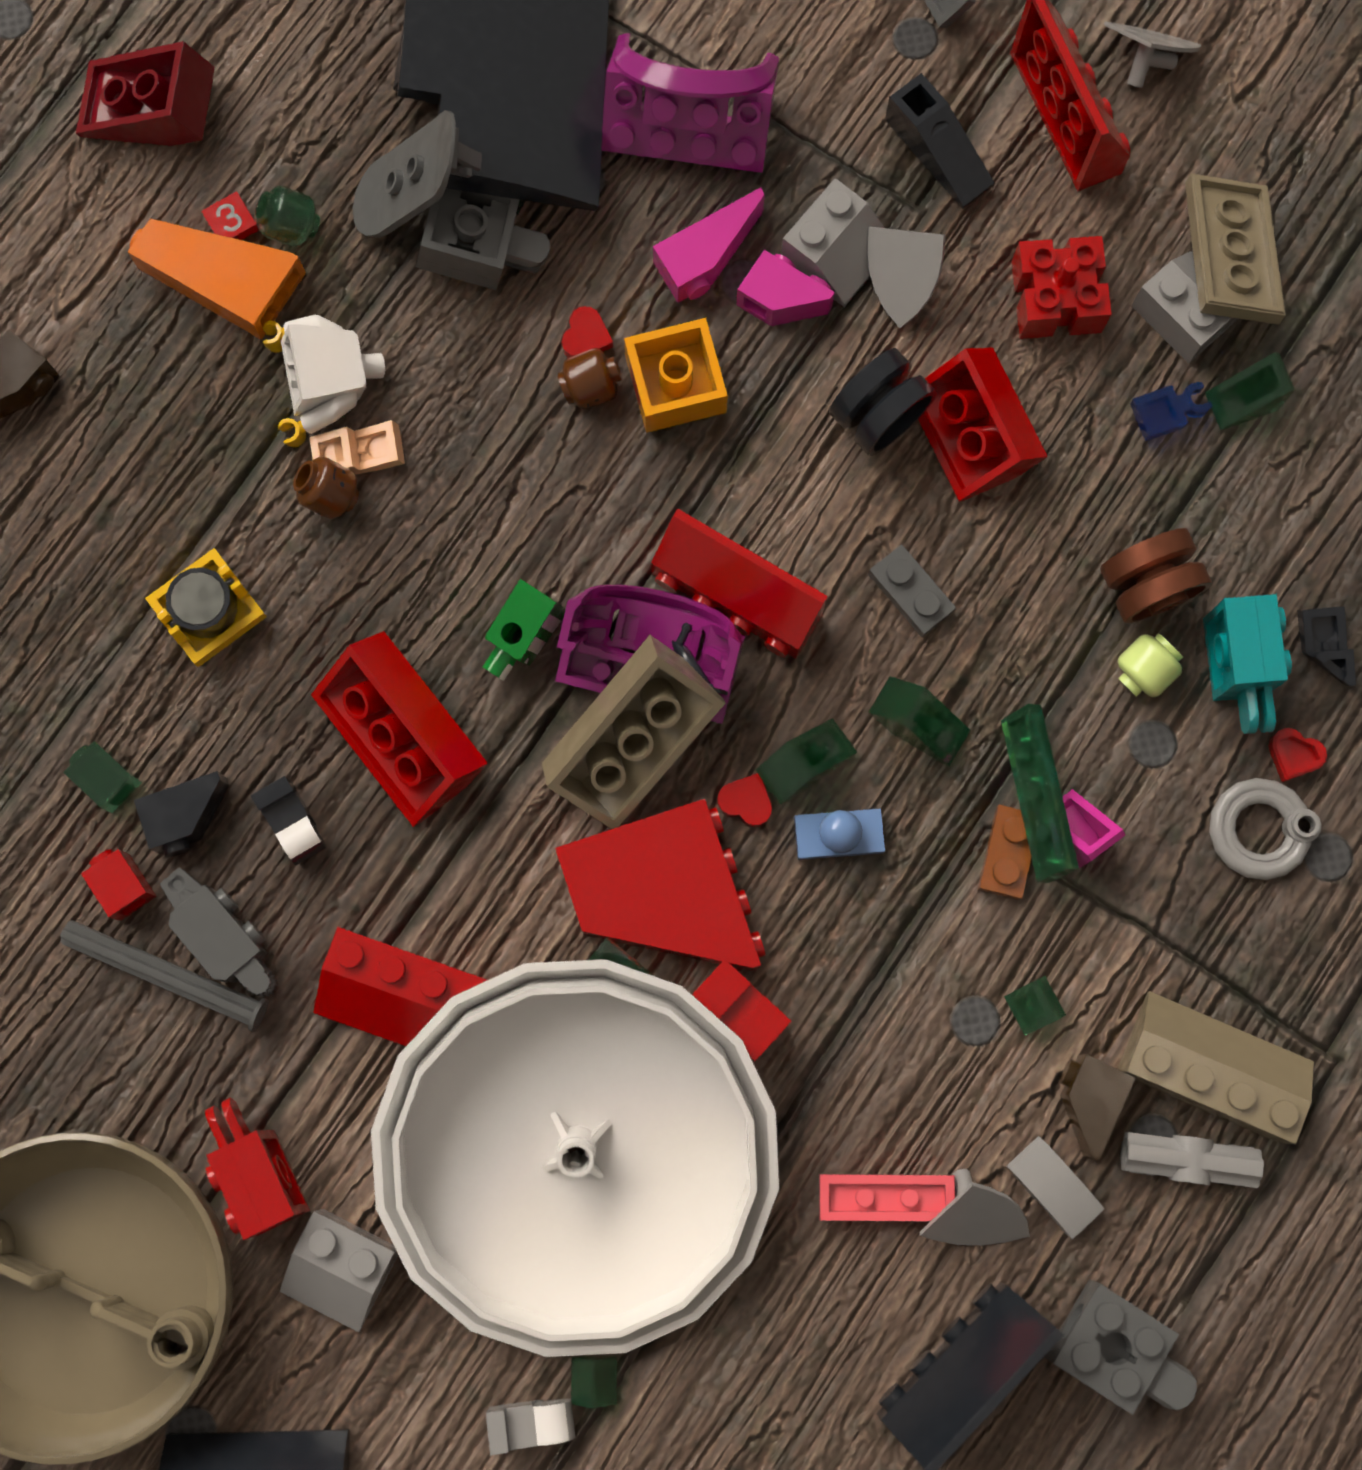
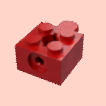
M231 1097L221 1102L224 1116L215 1105L205 1110V1117L219 1149L206 1155L210 1166L206 1167V1174L213 1189L216 1192L222 1191L228 1208L224 1209V1214L234 1234L240 1233L243 1240L263 1235L309 1212V1206L275 1131L256 1130L250 1133L239 1106Z

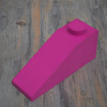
M761 188L653 246V263L678 303L688 297L690 300L701 297L714 284L763 213L765 194Z

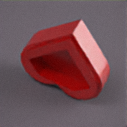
M583 306L573 311L569 321L570 328L562 336V348L567 358L593 348L604 352L614 347L608 330L597 310L592 307Z
M1282 729L1273 734L1269 740V752L1281 782L1311 773L1321 768L1326 762L1327 751L1323 743L1313 738L1304 739L1302 734L1296 729Z
M760 772L726 784L721 788L717 797L718 807L723 814L729 817H740L747 826L760 827L770 818L772 811L771 802Z

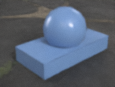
M881 809L837 810L830 813L794 816L798 860L880 854L885 852Z

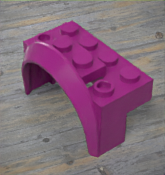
M630 33L618 36L606 71L602 151L763 173L769 125L775 97L779 57L768 52L761 64L747 69H694L670 65L644 57L629 46ZM643 86H646V87H645V98H644V104H643V103H642V91H643ZM731 97H734L732 117H728L729 100Z
M630 585L593 586L567 601L557 648L562 649V654L555 681L601 693L634 654L623 651L620 648L637 651L648 636L651 635L673 650L671 642L672 640L677 641L682 625L687 622L693 625V629L689 633L684 645L689 648L696 659L703 631L705 632L706 636L700 660L697 662L714 688L728 691V695L718 693L724 699L725 705L711 720L712 722L723 724L745 636L741 635L733 622L721 612L680 595ZM620 609L614 636L611 641L609 633L614 612Z

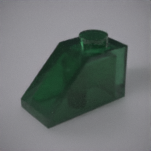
M889 676L868 711L890 733L948 766L951 765L971 731L926 687Z
M831 718L786 742L755 770L764 781L767 789L776 797L780 804H783L804 792L853 757L857 750L834 719Z

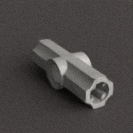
M1131 1132L1124 1133L1121 1143V1170L1129 1171L1130 1173L1169 1176V1180L1210 1185V1182L1253 1188H1259L1260 1180L1263 1177L1264 1161L1262 1159V1150L1254 1149L1253 1147L1214 1144L1211 1139L1173 1135V1138Z

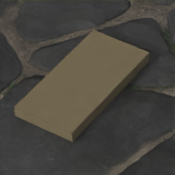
M1191 173L1185 182L1200 313L1279 325L1286 314L1268 186Z

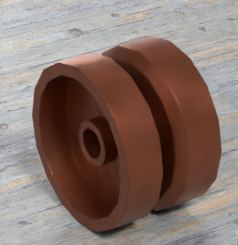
M1187 528L1174 529L1146 539L1113 556L1100 567L1108 588L1114 590L1128 589L1116 601V606L1124 623L1138 622L1169 611L1198 596L1213 585L1203 563H1185L1197 550Z

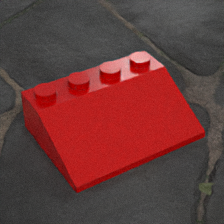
M1026 0L1010 54L1077 192L1121 175L1130 157V145L1125 134L1119 133L1113 122V111L1109 101L1105 97H1101L1096 87V77L1093 68L1089 63H1084L1078 51L1079 44L1075 32L1071 28L1067 29L1062 16L1049 0Z

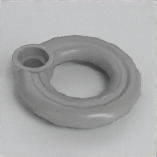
M1253 778L1235 783L1220 795L1211 811L1209 833L1215 852L1227 867L1246 878L1269 880L1287 875L1302 863L1311 846V841L1319 836L1322 824L1317 814L1307 809V806L1294 790L1275 780ZM1257 803L1267 804L1275 808L1284 818L1282 831L1286 838L1282 845L1274 852L1268 854L1253 853L1246 849L1238 840L1235 830L1236 820L1240 812L1249 805ZM1300 818H1304L1310 823V831L1308 833L1300 830L1298 826Z

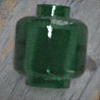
M279 185L273 187L270 191H264L258 199L254 217L255 221L259 224L261 233L265 237L291 247L302 245L308 237L313 238L316 235L320 225V216L316 214L314 200L307 194Z

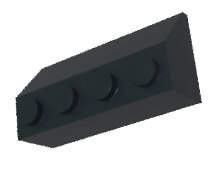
M349 1429L168 1433L165 1438L159 1470H349Z

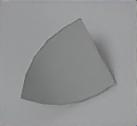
M1106 21L1104 26L1140 43L1127 84L1135 87H1143L1149 66L1164 69H1174L1178 62L1176 53L1155 49L1192 53L1198 52L1201 48V44L1156 31Z
M870 226L868 231V267L873 287L884 310L896 325L902 328L920 313L933 295L941 275L946 235Z
M959 1169L953 1173L957 1197L919 1232L920 1236L956 1245L981 1246L1006 1243L1029 1237L1028 1221L1020 1206L1006 1194L972 1182L971 1173L967 1169Z

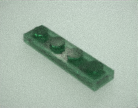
M1027 704L1003 718L1001 724L1036 880L1038 883H1051L1079 869L1042 706Z

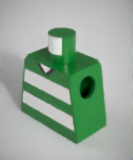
M520 579L485 636V639L494 644L495 648L482 667L504 681L517 660L529 666L563 620L566 608ZM522 629L521 640L514 644L513 636L515 632Z

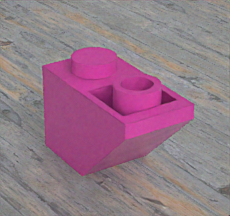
M763 250L737 289L736 305L766 324L775 326L827 315L832 309L835 292L831 290L830 285L816 275H810L809 277L797 270L794 263L781 254H775L774 256Z

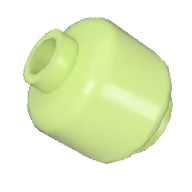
M1158 633L1155 637L1143 634L1119 656L1118 665L1124 673L1118 679L1136 697L1142 691L1148 696L1158 697L1181 675L1182 666L1179 661L1183 656L1161 634Z

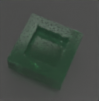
M1046 976L1004 996L1024 1035L1066 1016Z

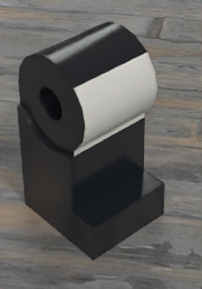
M286 776L250 795L277 836L284 851L295 865L327 848L308 808L293 782Z

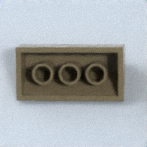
M649 635L542 762L546 785L549 789L609 828H617L725 705V701L683 657Z
M1151 991L1147 992L1117 1068L1118 1070L1135 1077V1081L1280 1144L1297 1143L1312 1103L1314 1061Z

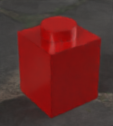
M112 849L98 854L89 862L91 867L81 873L107 916L118 921L123 920L157 897L130 854L119 849L114 852Z

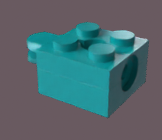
M1277 594L1224 598L1203 618L1213 701L1237 699L1241 730L1244 734L1256 733L1258 728L1263 733L1273 732L1276 725V715L1272 691L1288 680V675H1290L1292 669L1291 655L1288 649H1284L1282 633L1286 629L1285 611L1282 607H1278Z

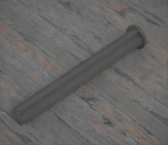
M69 921L61 932L60 937L63 945L247 1024L248 1030L251 1032H255L266 1014L269 1004L268 999L262 998L258 1001L81 923Z

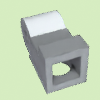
M541 1399L490 1406L486 1411L490 1456L509 1453L510 1450L562 1443L576 1438L571 1399L547 1401Z

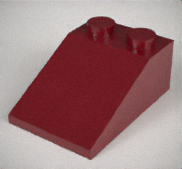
M184 41L91 60L88 65L76 134L82 138L165 146L203 140L215 67Z

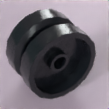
M896 348L885 351L860 370L836 396L829 408V414L842 428L848 429L858 426L854 441L869 456L881 452L903 435L930 407L938 393L921 375L908 379L912 364Z

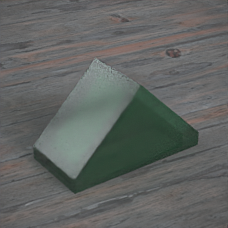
M1274 352L1206 391L1205 395L1220 429L1225 430L1278 411L1294 393L1295 388L1279 352Z

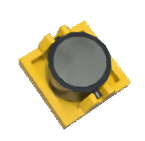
M215 548L145 598L156 612L158 619L169 630L170 635L183 648L197 667H200L267 617Z

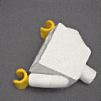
M319 315L287 321L284 327L270 320L263 325V330L267 335L277 334L273 339L264 340L263 344L273 353L283 351L294 416L301 415L298 422L286 418L278 424V429L282 432L295 427L293 437L283 441L289 447H299L306 439V431L312 434L334 423L353 409L366 389V379L384 377L385 363L381 353L361 354L358 335L354 331L343 330L341 326Z

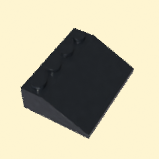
M1002 1282L996 1287L992 1284L987 1285L973 1300L972 1303L976 1306L973 1312L965 1320L961 1317L956 1318L942 1333L941 1337L945 1341L934 1353L926 1350L910 1367L914 1374L902 1387L895 1383L878 1402L882 1406L877 1412L880 1420L924 1470H938L1063 1337V1334L1052 1323Z

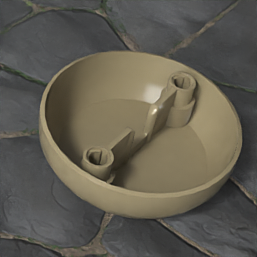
M67 1132L36 1137L0 1151V1454L38 1464L69 1465L94 1461L124 1451L152 1436L180 1413L206 1381L220 1355L229 1328L234 1288L231 1254L225 1232L215 1210L201 1189L189 1176L167 1158L143 1145L117 1136L93 1132ZM168 1339L188 1347L187 1351L176 1353L171 1348Z

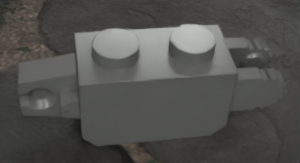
M180 867L160 883V886L175 909L170 913L169 927L214 980H220L221 982L236 983L239 980L245 988H248L247 991L251 992L252 995H261L264 998L274 994L273 992L276 990V986H278L276 983L278 980L275 979V975H272V971L262 961L269 954L261 945L266 938L250 920L243 924L233 911L238 908V905L222 887L215 891L205 884H200Z

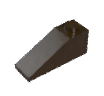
M9 330L0 338V419L32 405L38 397L48 393L53 386L54 378L58 375V372L46 358Z

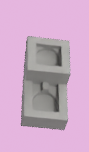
M1039 1136L1006 1166L1031 1197L1041 1204L1062 1231L1072 1240L1105 1209L1074 1172Z

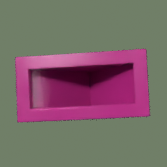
M1073 789L1040 813L1043 823L1078 868L1091 862L1125 836L1121 827Z

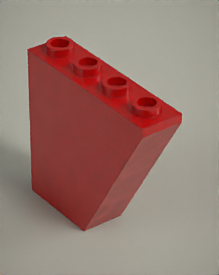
M705 799L555 848L584 935L721 964L725 959L733 967L749 971L759 969L761 967L759 958L766 956L759 932L750 933L745 916L752 914L744 889L736 891L731 877L732 874L738 873L730 848L722 850L717 834L724 832L716 807L708 809Z

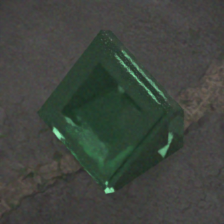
M572 1357V1405L598 1408L617 1404V1357Z

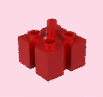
M1103 237L1069 238L1065 248L1061 249L1053 248V239L1019 241L1011 263L1014 291L1023 292L1016 308L1020 339L1053 337L1056 328L1059 326H1068L1069 336L1102 333L1112 315L1108 283L1098 284L1106 268Z
M725 959L692 994L742 1039L752 1062H755L792 1022Z

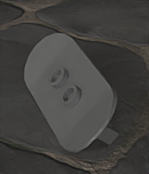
M447 110L443 111L427 125L369 166L360 180L353 203L354 223L359 232L369 238L388 235L439 201L445 192L450 174L469 178L472 176V169L477 172L481 170L482 153L458 142L459 128L455 127L454 113Z

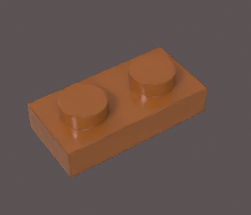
M1003 805L996 807L977 890L1016 900L1023 898L1041 818L1040 814Z

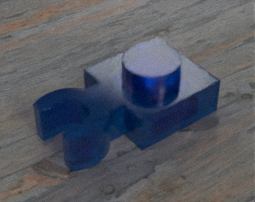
M1202 382L1188 385L1184 392L1178 396L1173 385L1133 398L1130 406L1145 442L1185 428L1188 424L1185 415L1199 418L1208 413L1212 407L1211 402L1197 405L1191 399L1192 395L1200 393L1204 388Z

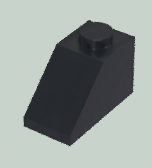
M216 771L135 799L134 802L149 849L158 854L164 853L165 857H174L191 850V843L202 840L229 787L227 778Z

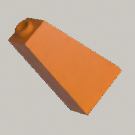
M151 218L143 229L141 228L135 232L130 241V249L128 250V254L138 269L261 340L266 334L263 330L265 322L269 320L275 321L306 274L299 257L291 252Z

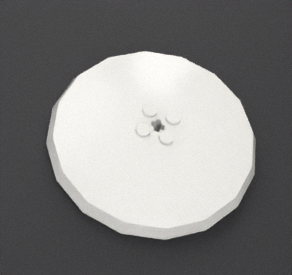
M606 959L524 963L451 997L397 1056L371 1129L376 1211L410 1279L471 1332L544 1357L627 1353L697 1321L752 1263L779 1191L776 1110L742 1039L684 987ZM580 1147L585 1150V1153L581 1155L577 1150L569 1153V1148Z

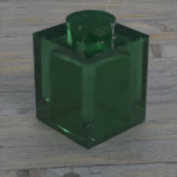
M95 741L89 746L84 745L71 756L69 760L70 766L63 772L100 808L110 813H113L142 783L110 751Z

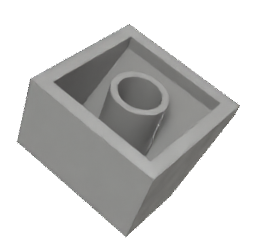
M835 178L783 237L781 255L790 259L797 270L809 277L810 275H816L825 280L830 285L831 290L835 292L834 300L845 307L871 277L868 267L869 227H885L868 202Z
M1192 251L1171 260L1141 287L1131 305L1188 364L1238 320V318L1200 313Z
M325 1209L313 1211L291 1255L279 1292L360 1332L398 1257V1253L394 1245Z

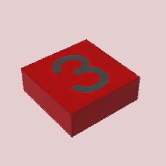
M237 191L201 211L214 234L242 240L259 231L255 220Z

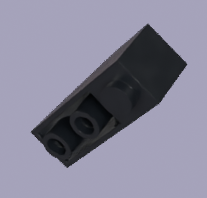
M922 73L889 97L885 121L962 209L994 186V180L950 105Z

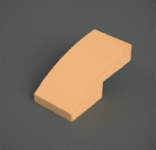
M393 420L355 431L346 426L309 437L312 459L321 456L329 458L352 470L354 474H362L405 464L399 424Z

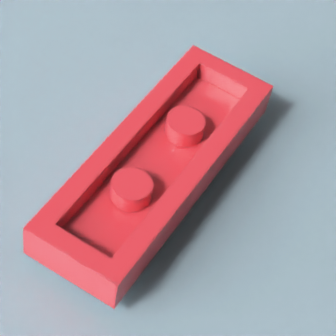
M819 1174L820 1221H931L955 1199L954 1175Z

